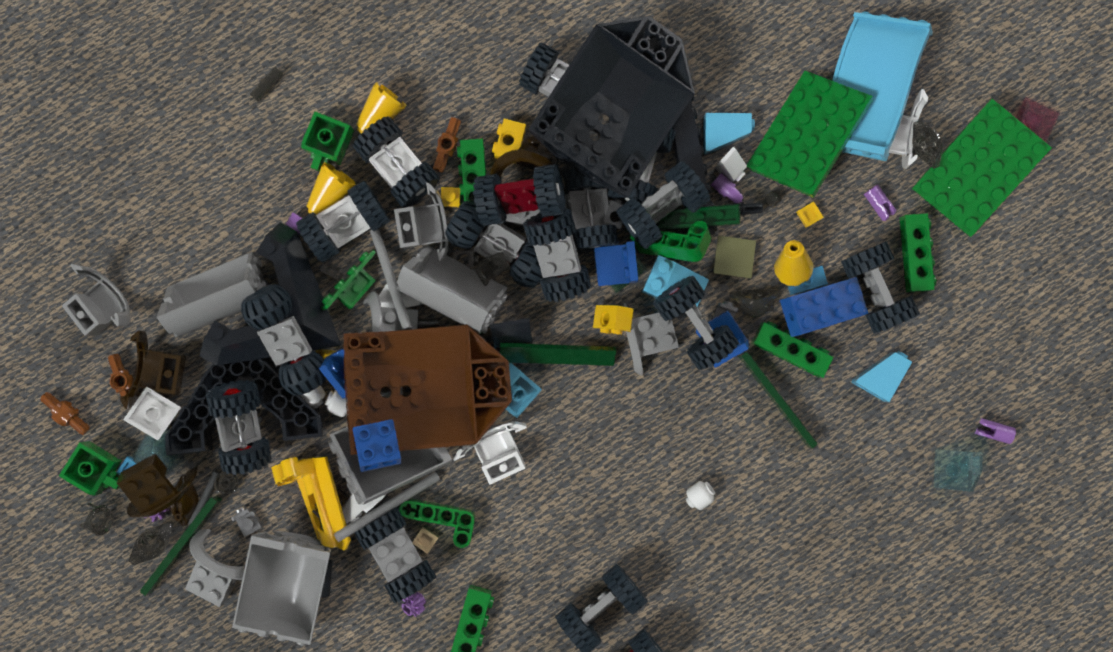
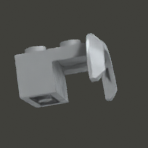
M659 313L632 319L631 332L626 331L634 371L640 376H643L642 356L679 348L672 319L664 321Z

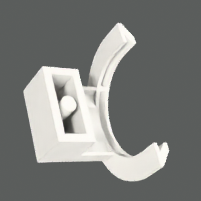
M921 89L918 93L910 116H902L889 153L902 155L903 169H907L918 156L915 155L913 157L912 149L921 111L928 102V96L924 89Z
M512 421L488 430L477 444L460 446L453 460L464 457L474 447L482 463L481 468L489 485L525 469V462L510 431L515 430V432H519L527 428L526 423Z

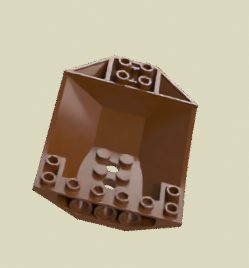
M467 324L426 329L343 334L346 415L351 455H357L353 427L386 420H393L399 451L477 444L512 402L509 361ZM404 385L409 386L411 389V394L408 397L400 394V388ZM383 387H388L391 390L389 398L381 396L380 390Z

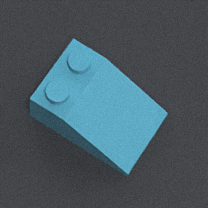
M658 255L642 293L657 299L670 286L689 276H694L702 289L705 290L709 279Z

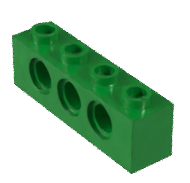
M483 139L460 140V146H457L458 158H461L462 165H458L459 176L463 177V184H460V195H464V202L469 201V197L475 190L473 187L474 183H469L468 178L471 175H476L477 177L486 175ZM471 156L477 158L474 164H468L467 159Z
M928 213L899 217L906 293L935 290L936 277L933 275L935 260L931 253L933 240L930 237L931 220L928 218ZM914 230L920 233L919 239L914 236ZM916 249L921 251V258L916 256ZM918 268L923 270L922 277L917 274Z
M770 321L760 324L751 344L818 378H824L834 358L829 355L830 352L821 347L816 349L806 339L802 338L799 340L791 337L788 330L783 332L777 329L778 325ZM773 335L779 337L778 345L772 343L771 338ZM791 343L795 344L797 348L794 354L789 352V345ZM808 352H811L814 356L811 363L806 360Z
M473 585L469 586L451 652H476L477 646L481 647L484 635L480 633L482 627L486 628L489 616L486 615L487 608L491 609L494 597L491 596V590ZM480 605L482 612L475 613L472 610V606ZM474 624L477 630L471 632L467 629V625ZM469 643L472 649L466 651L462 648V644Z

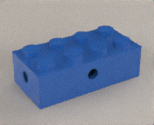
M857 277L780 300L791 337L869 314Z

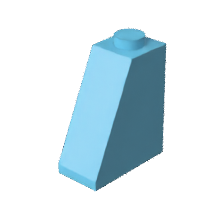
M705 113L703 117L704 154L712 153L748 137L755 128V120L752 119V113Z
M897 351V353L891 352L853 378L851 383L884 402H890L912 361L908 360V356L900 351Z

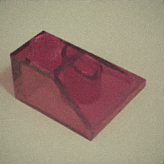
M1025 97L1015 118L1046 142L1059 113Z

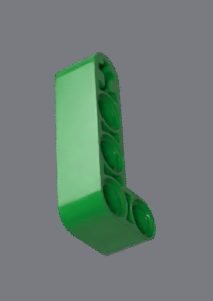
M704 221L694 222L687 235L660 231L662 237L647 249L641 247L635 238L630 235L631 240L635 243V249L639 253L660 255L690 262H698L703 259L711 242V235Z
M408 499L400 505L399 511L403 517L455 527L454 544L459 548H465L470 544L475 524V514L472 510L416 499ZM411 504V508L417 509L420 505L419 515H417V510H412L408 513V509L405 507ZM425 507H430L433 510L432 516L428 517L424 514ZM443 511H450L452 519H444L442 516ZM468 514L471 517V522L464 523L461 520V516ZM461 533L466 534L468 541L460 542L458 535Z

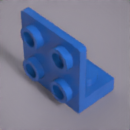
M634 241L626 242L625 245L596 247L594 249L598 286L638 282Z
M729 311L720 314L708 322L712 330L716 327L727 325L739 342L737 348L733 349V352L728 354V357L714 364L715 368L749 349V341ZM696 329L697 335L701 338L700 333Z
M342 348L327 356L319 370L343 399L345 398L344 352Z
M393 420L353 427L361 472L401 464Z

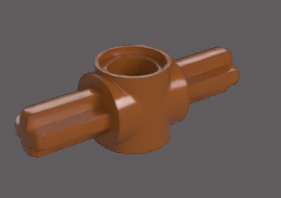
M450 118L446 132L442 133L438 139L436 149L438 155L433 169L437 172H444L448 158L452 157L456 150L458 141L456 135L461 124V120L457 118ZM450 141L452 146L449 149L442 148L444 142Z
M112 354L108 357L113 372L110 375V385L115 389L116 393L124 396L128 393L134 378L129 374L128 369H124L120 355ZM121 377L125 379L123 386L120 385Z
M49 392L41 396L40 401L52 410L51 418L56 423L62 426L70 425L81 435L89 431L90 426L78 417L79 409L73 408L71 406L72 403L68 401L60 402Z

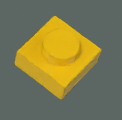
M441 187V199L444 207H460V188Z
M814 201L796 212L805 228L824 218Z

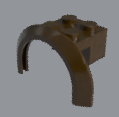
M527 136L519 150L506 152L495 161L490 175L497 174L501 179L504 169L515 162L534 170L540 166L558 165L559 159L535 137ZM562 175V179H563L562 182L564 183V191H565V180H564V177H563V175Z
M138 330L130 338V341H134L137 346V364L134 379L128 393L120 398L125 409L132 408L142 388L148 387L155 390V392L174 395L181 392L186 355L148 350L147 334L145 331Z
M156 453L122 471L117 485L131 501L127 508V514L133 518L149 517L167 509L189 490L196 477L198 467L196 466L187 471L185 480L177 490L165 476L167 467Z

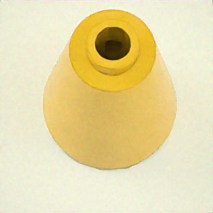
M376 82L356 123L358 126L357 130L362 134L363 130L370 127L369 125L376 123L377 120H381L383 117L389 116L393 119L407 105L403 101L402 103L397 101L398 96L382 84L379 86V83Z
M324 162L306 205L308 212H314L317 215L343 199L348 194L347 190L356 185L355 181L343 171L335 170V166Z
M796 240L785 244L774 265L776 276L785 285L799 286L801 283L807 282L813 274V262L803 244Z

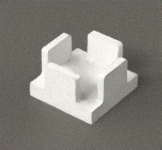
M146 387L123 420L159 440L181 407Z

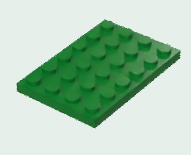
M804 70L749 160L747 168L814 198L872 103L873 96Z
M991 98L911 189L966 235L972 237L1052 147Z

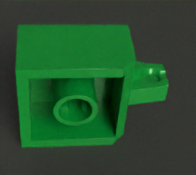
M314 111L301 143V148L305 152L310 153L311 158H313L311 168L319 172L323 163H328L329 161L341 165L354 129L346 123Z
M90 441L79 442L59 477L89 495H99L109 486L116 490L120 489L117 485L119 478L116 476L117 472L115 471L122 460Z

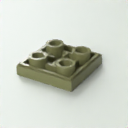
M718 235L713 274L751 279L756 240Z

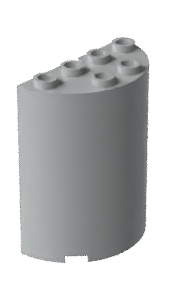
M429 245L422 249L416 258L413 257L403 265L396 288L462 325L467 324L479 334L487 332L490 324H493L496 312L499 311L508 297L505 294L508 287L448 255L445 256L443 261H439L437 249Z
M250 252L168 286L163 298L164 303L160 306L157 319L169 334L174 333V336L179 338L208 326L214 321H220L241 312V303L244 298L255 293L258 289L269 285L264 280L260 270L262 263L259 257H255L253 252Z
M348 427L330 434L332 442L328 443L332 453L337 454L339 471L342 477L346 478L347 487L351 495L354 494L357 503L362 505L452 462L446 447L400 451L401 464L361 472L358 455H351Z
M264 531L253 534L250 540L232 628L238 629L242 633H257L260 637H269L270 634L277 636L279 641H294L301 646L311 645L331 553L330 547L320 545V540L292 532L276 531L275 535H270Z

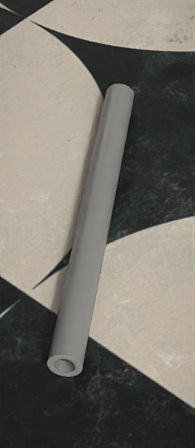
M371 229L370 233L402 330H411L412 325L401 293L396 289L398 284L380 230L372 231Z
M436 472L432 473L335 532L336 540L338 542L342 541L440 480Z

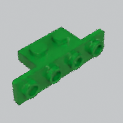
M374 250L370 252L365 251L358 259L360 263L357 266L353 265L347 271V278L345 280L341 279L334 286L336 289L334 293L326 295L322 300L324 304L321 306V309L323 311L328 309L336 298L348 309H352L376 280L362 268L376 253Z

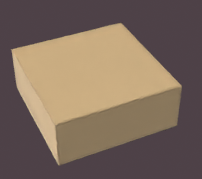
M423 526L412 543L428 554L439 537Z

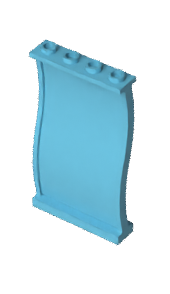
M854 12V20L842 46L832 81L873 96V101L842 152L887 162L889 150L900 125L920 58L933 31L931 24L925 20L912 21L905 17L891 18L885 14L878 16L872 15L869 12Z

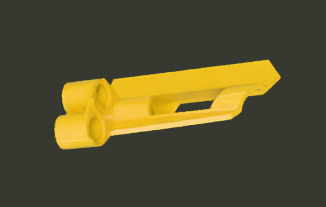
M293 457L271 467L276 485L283 486L295 481L298 482L314 531L320 543L325 547H338L343 551L346 550L351 541L350 536L340 542L334 536L335 532L347 525L328 458L314 457L298 460L297 457ZM315 504L317 505L318 512H319V516H320L321 523H322V526H323V530H324V531H322V528H321V525H320V521H319V517H318V514H317V510H316Z

